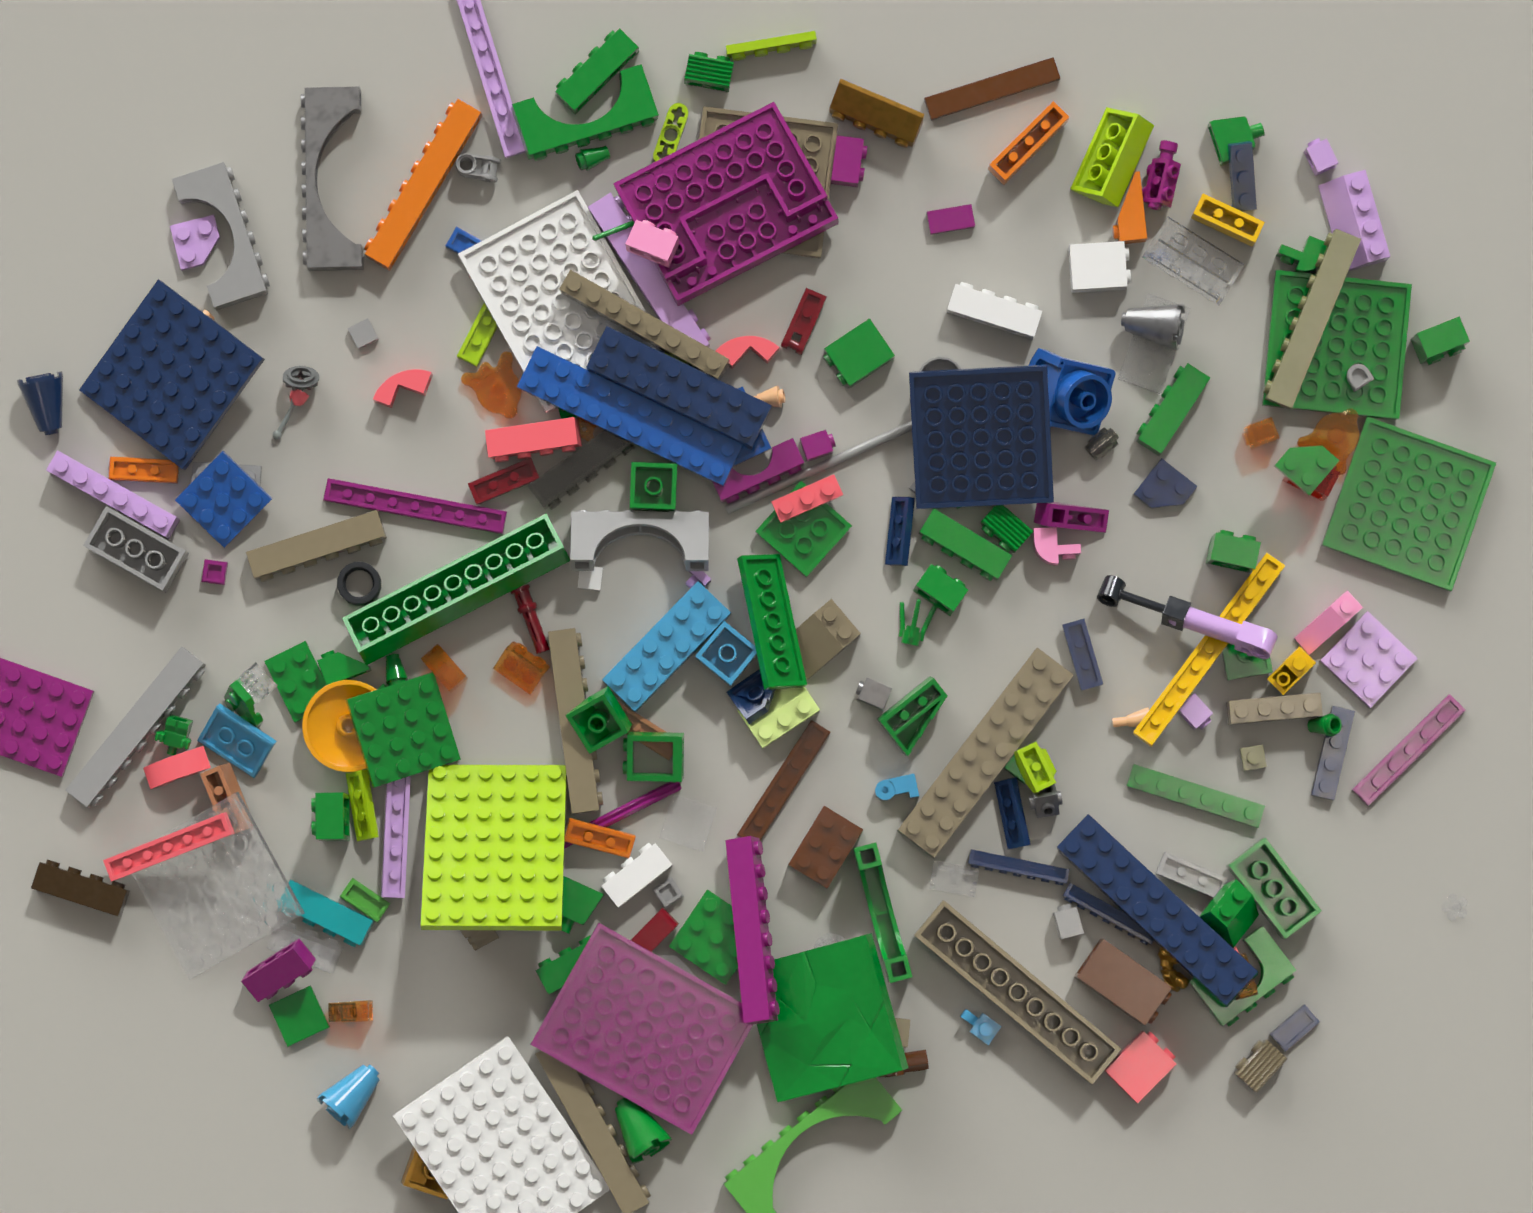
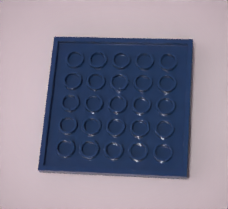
M158 279L79 390L181 469L186 470L265 358Z
M1047 365L909 372L916 509L1054 502Z

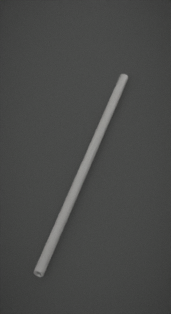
M912 421L726 505L725 509L728 514L910 432L912 431Z

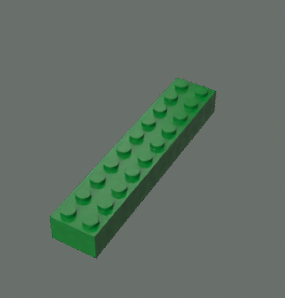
M546 513L354 611L342 619L358 653L367 666L570 562V558Z

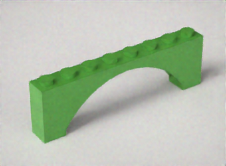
M876 1077L833 1088L832 1090L835 1093L829 1098L823 1096L815 1103L817 1108L811 1113L808 1110L803 1112L796 1118L799 1122L795 1126H786L778 1133L781 1136L775 1142L769 1140L761 1147L763 1152L757 1157L752 1154L742 1162L745 1166L741 1170L737 1171L734 1169L725 1176L727 1180L724 1183L725 1187L746 1213H777L773 1208V1184L778 1165L790 1144L809 1127L821 1121L841 1116L869 1117L881 1120L885 1125L902 1111Z

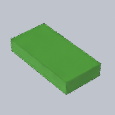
M354 878L351 879L339 896L377 923L391 904Z

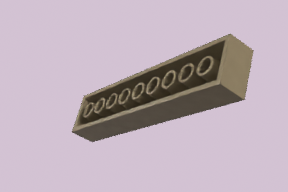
M1037 647L897 831L932 858H935L1014 752L1073 677V674Z
M942 900L913 935L1088 1083L1093 1085L1122 1050L946 901Z

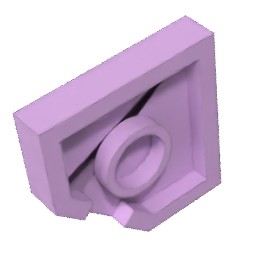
M215 215L170 226L181 270L204 265L212 249L220 239Z

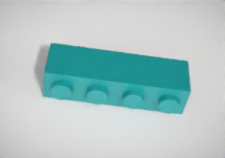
M293 880L289 881L278 905L283 907L282 912L292 917L296 913L303 917L302 922L312 927L318 924L324 927L322 932L332 937L338 934L344 937V943L352 947H356L357 944L363 945L374 923V920Z

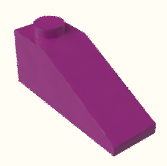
M1058 502L1036 503L1034 523L1049 527L1106 533L1109 510Z

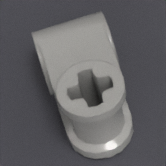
M462 154L457 158L456 168L463 177L495 183L498 180L496 172L501 159L492 156ZM468 160L473 164V167L465 171L460 167V164Z

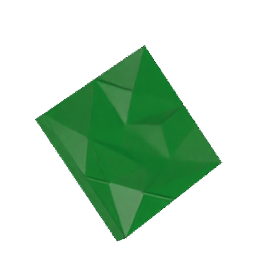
M872 933L774 959L773 976L777 982L775 996L780 1009L779 1015H777L778 1021L757 1024L777 1102L908 1069Z

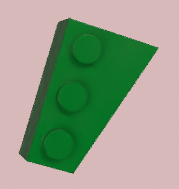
M929 676L880 715L877 720L903 754L909 756L912 748L918 739L921 738L929 722L934 718L948 695L937 681Z

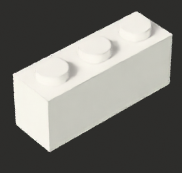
M650 843L646 844L639 850L641 855L634 860L630 857L620 865L623 868L617 874L612 871L602 879L604 881L602 888L618 908L673 866L656 843L653 845Z

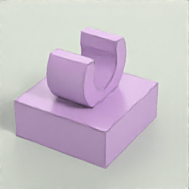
M689 571L693 576L686 581V585L691 589L699 581L706 587L711 582V578L704 571Z

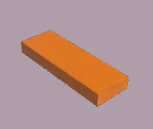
M110 457V480L178 484L179 466L171 460Z
M569 818L565 830V842L625 858H630L636 838L633 834Z

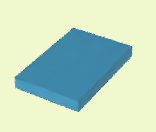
M220 703L216 706L197 740L253 778L258 775L277 742Z

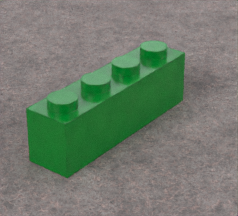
M620 28L616 32L612 30L604 38L605 43L600 48L596 46L588 54L590 58L586 62L578 63L572 70L573 74L568 79L563 78L556 85V96L575 115L639 53V47Z
M1187 363L1185 368L1182 366L1178 368L1173 376L1177 380L1172 387L1167 385L1161 394L1164 400L1160 406L1154 405L1148 414L1152 417L1149 423L1145 424L1143 422L1136 433L1139 436L1136 442L1158 456L1161 455L1210 380L1209 376Z
M936 509L932 510L919 532L922 535V541L931 546L935 543L942 548L940 550L942 553L951 558L955 555L961 559L960 563L971 570L975 567L981 571L980 575L989 581H992V579L998 580L1012 557L1011 554Z

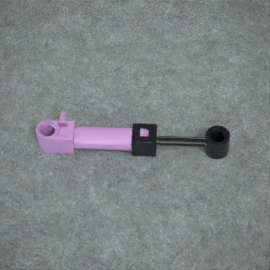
M1113 575L1105 576L1097 595L1098 601L1109 607H1116L1122 599L1162 613V625L1180 631L1186 628L1235 645V650L1260 659H1268L1278 638L1277 634L1268 628L1243 621L1242 624L1193 608L1191 607V602L1169 596L1166 605L1129 593L1124 591L1126 583Z

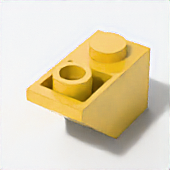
M1299 646L1267 680L1284 695L1316 664V661Z

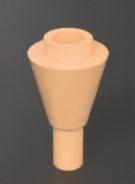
M778 385L757 394V396H753L772 405V407L782 408V403L786 401L784 390L780 389Z
M1149 707L1129 714L1127 717L1112 718L1113 727L1128 726L1136 728L1150 710Z

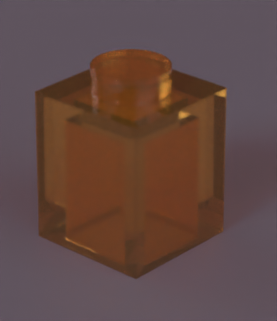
M1272 417L1246 426L1244 428L1245 433H1242L1246 446L1250 445L1251 450L1275 442L1280 438Z

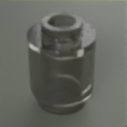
M1103 427L1087 441L1088 444L1085 446V449L1094 460L1105 457L1118 445L1117 439L1119 437L1113 429L1109 428L1107 430Z

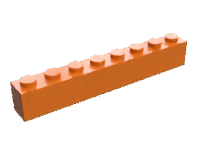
M459 99L456 100L455 104L451 102L445 112L447 115L443 123L440 121L434 130L436 136L432 142L428 141L422 151L424 156L421 161L417 160L411 169L412 176L409 181L405 180L399 189V192H401L397 200H392L387 210L389 211L386 219L382 218L376 227V231H378L374 239L370 238L365 245L366 257L391 271L483 117L480 111Z

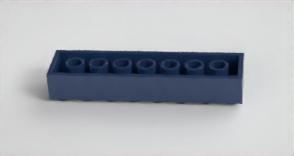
M606 326L586 366L588 371L735 440L751 450L772 409V405Z

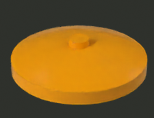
M357 680L336 681L321 688L309 701L303 715V736L311 754L323 765L342 772H355L367 768L346 699L377 690L373 686Z

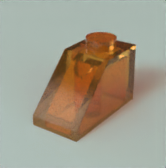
M436 644L421 658L450 693L468 678L439 644Z

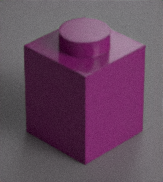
M826 430L800 438L807 462L833 454V447H836L833 435H828Z

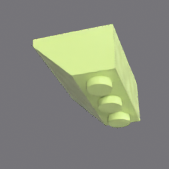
M803 687L776 689L769 711L751 724L746 721L739 710L737 712L761 748L764 749L820 712V709L807 689Z

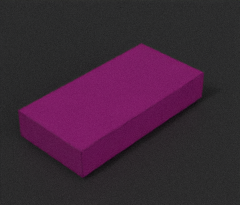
M972 204L927 211L930 235L975 228Z

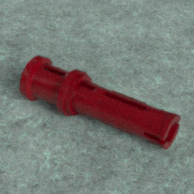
M527 584L510 593L516 599L518 613L523 615L536 654H540L550 650V647L535 611L537 603L533 602L529 591L530 585Z

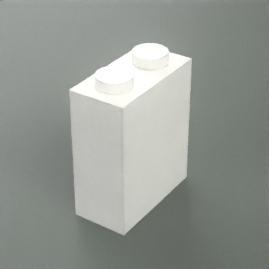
M1124 241L1069 245L1071 293L1126 290L1127 283H1131V272L1126 270V261H1129V247H1125Z

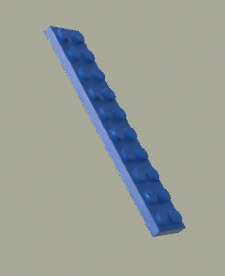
M536 346L517 385L518 389L721 486H724L743 444L538 346Z

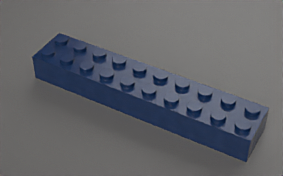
M1089 814L1057 846V850L1226 1008L1258 975V971Z

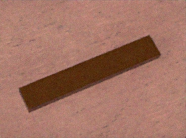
M1054 57L925 97L924 100L930 119L934 120L1049 84L1061 78Z
M813 720L810 721L737 834L738 837L753 836L761 841L831 733Z

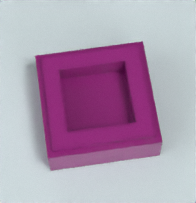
M205 559L201 582L225 585L228 562Z

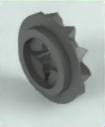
M295 366L283 373L285 386L288 388L292 387L293 391L299 389L303 392L304 389L312 390V387L318 386L319 373L313 368Z

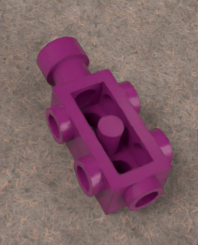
M1161 140L1159 158H1153L1152 163L1147 167L1148 180L1147 185L1142 188L1143 202L1147 203L1150 209L1161 210L1162 207L1171 208L1181 167L1180 163L1173 160V156L1177 153L1178 144L1175 142Z

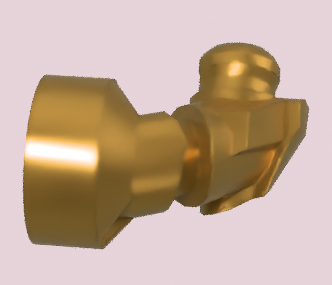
M1160 947L1157 955L1160 958V966H1162L1160 971L1164 982L1171 986V990L1175 992L1187 988L1189 984L1187 977L1173 969V965L1178 964V962Z

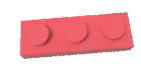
M833 474L771 501L780 523L835 500L843 496V493Z

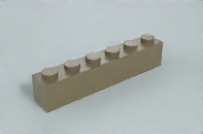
M375 510L247 551L246 555L254 579H260L261 582L273 579V575L280 572L286 575L295 572V568L304 565V568L315 566L318 564L317 560L326 558V561L339 558V553L345 551L348 554L360 551L361 546L367 544L370 547L380 545L387 536L380 514Z

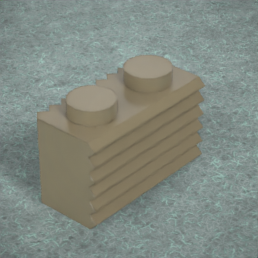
M1266 1039L1263 1042L1257 1041L1250 1049L1253 1052L1248 1059L1243 1057L1235 1066L1237 1071L1234 1074L1256 1093L1288 1059Z

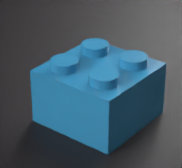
M723 621L696 654L695 658L731 687L757 656L755 645Z

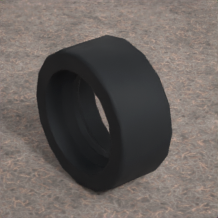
M353 562L346 565L340 571L337 578V588L340 595L348 603L364 606L373 602L378 597L381 590V578L379 573L370 564ZM356 570L367 572L373 580L371 591L363 597L351 595L346 588L348 576Z

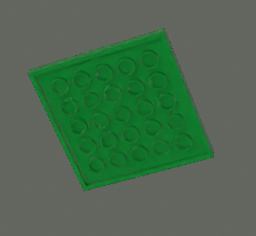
M1275 271L1264 387L1267 381H1272L1275 373L1271 372L1276 359L1281 360L1283 351H1280L1285 338H1290L1292 330H1289L1293 317L1298 318L1301 309L1297 307L1302 296L1306 297L1309 288L1306 285L1311 273ZM1345 278L1291 409L1399 420L1412 284ZM1362 364L1368 368L1374 380L1354 392L1347 382L1346 374L1351 366ZM1263 393L1262 406L1284 408L1265 400L1266 394Z
M1367 416L1321 546L1451 592L1496 462Z

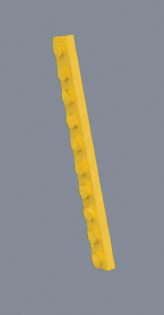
M1266 553L1219 617L1242 624L1283 571L1285 565ZM1205 635L1136 727L1133 735L1152 747L1228 643Z

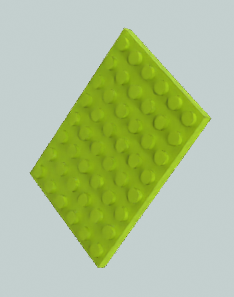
M442 765L429 770L421 930L562 931L567 780L565 765Z

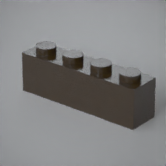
M47 859L46 863L39 862L31 889L122 917L130 890L124 889L125 884L116 881L108 884L103 882L104 877L90 874V877L81 875L82 870L70 866L68 870L59 868L60 863Z

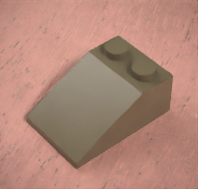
M832 599L796 629L806 678L812 677L861 635Z

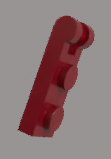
M808 288L805 289L781 343V347L786 349L789 347L796 350L795 353L802 355L827 296ZM794 333L802 336L800 342L792 339Z

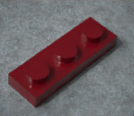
M528 458L468 483L476 505H479L535 482L540 478L532 459Z

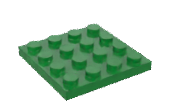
M434 672L346 699L373 787L461 760Z

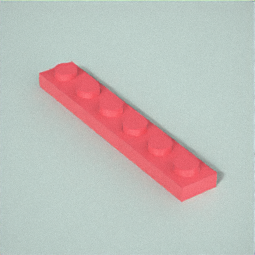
M224 812L107 858L103 862L112 882L235 833L227 812Z

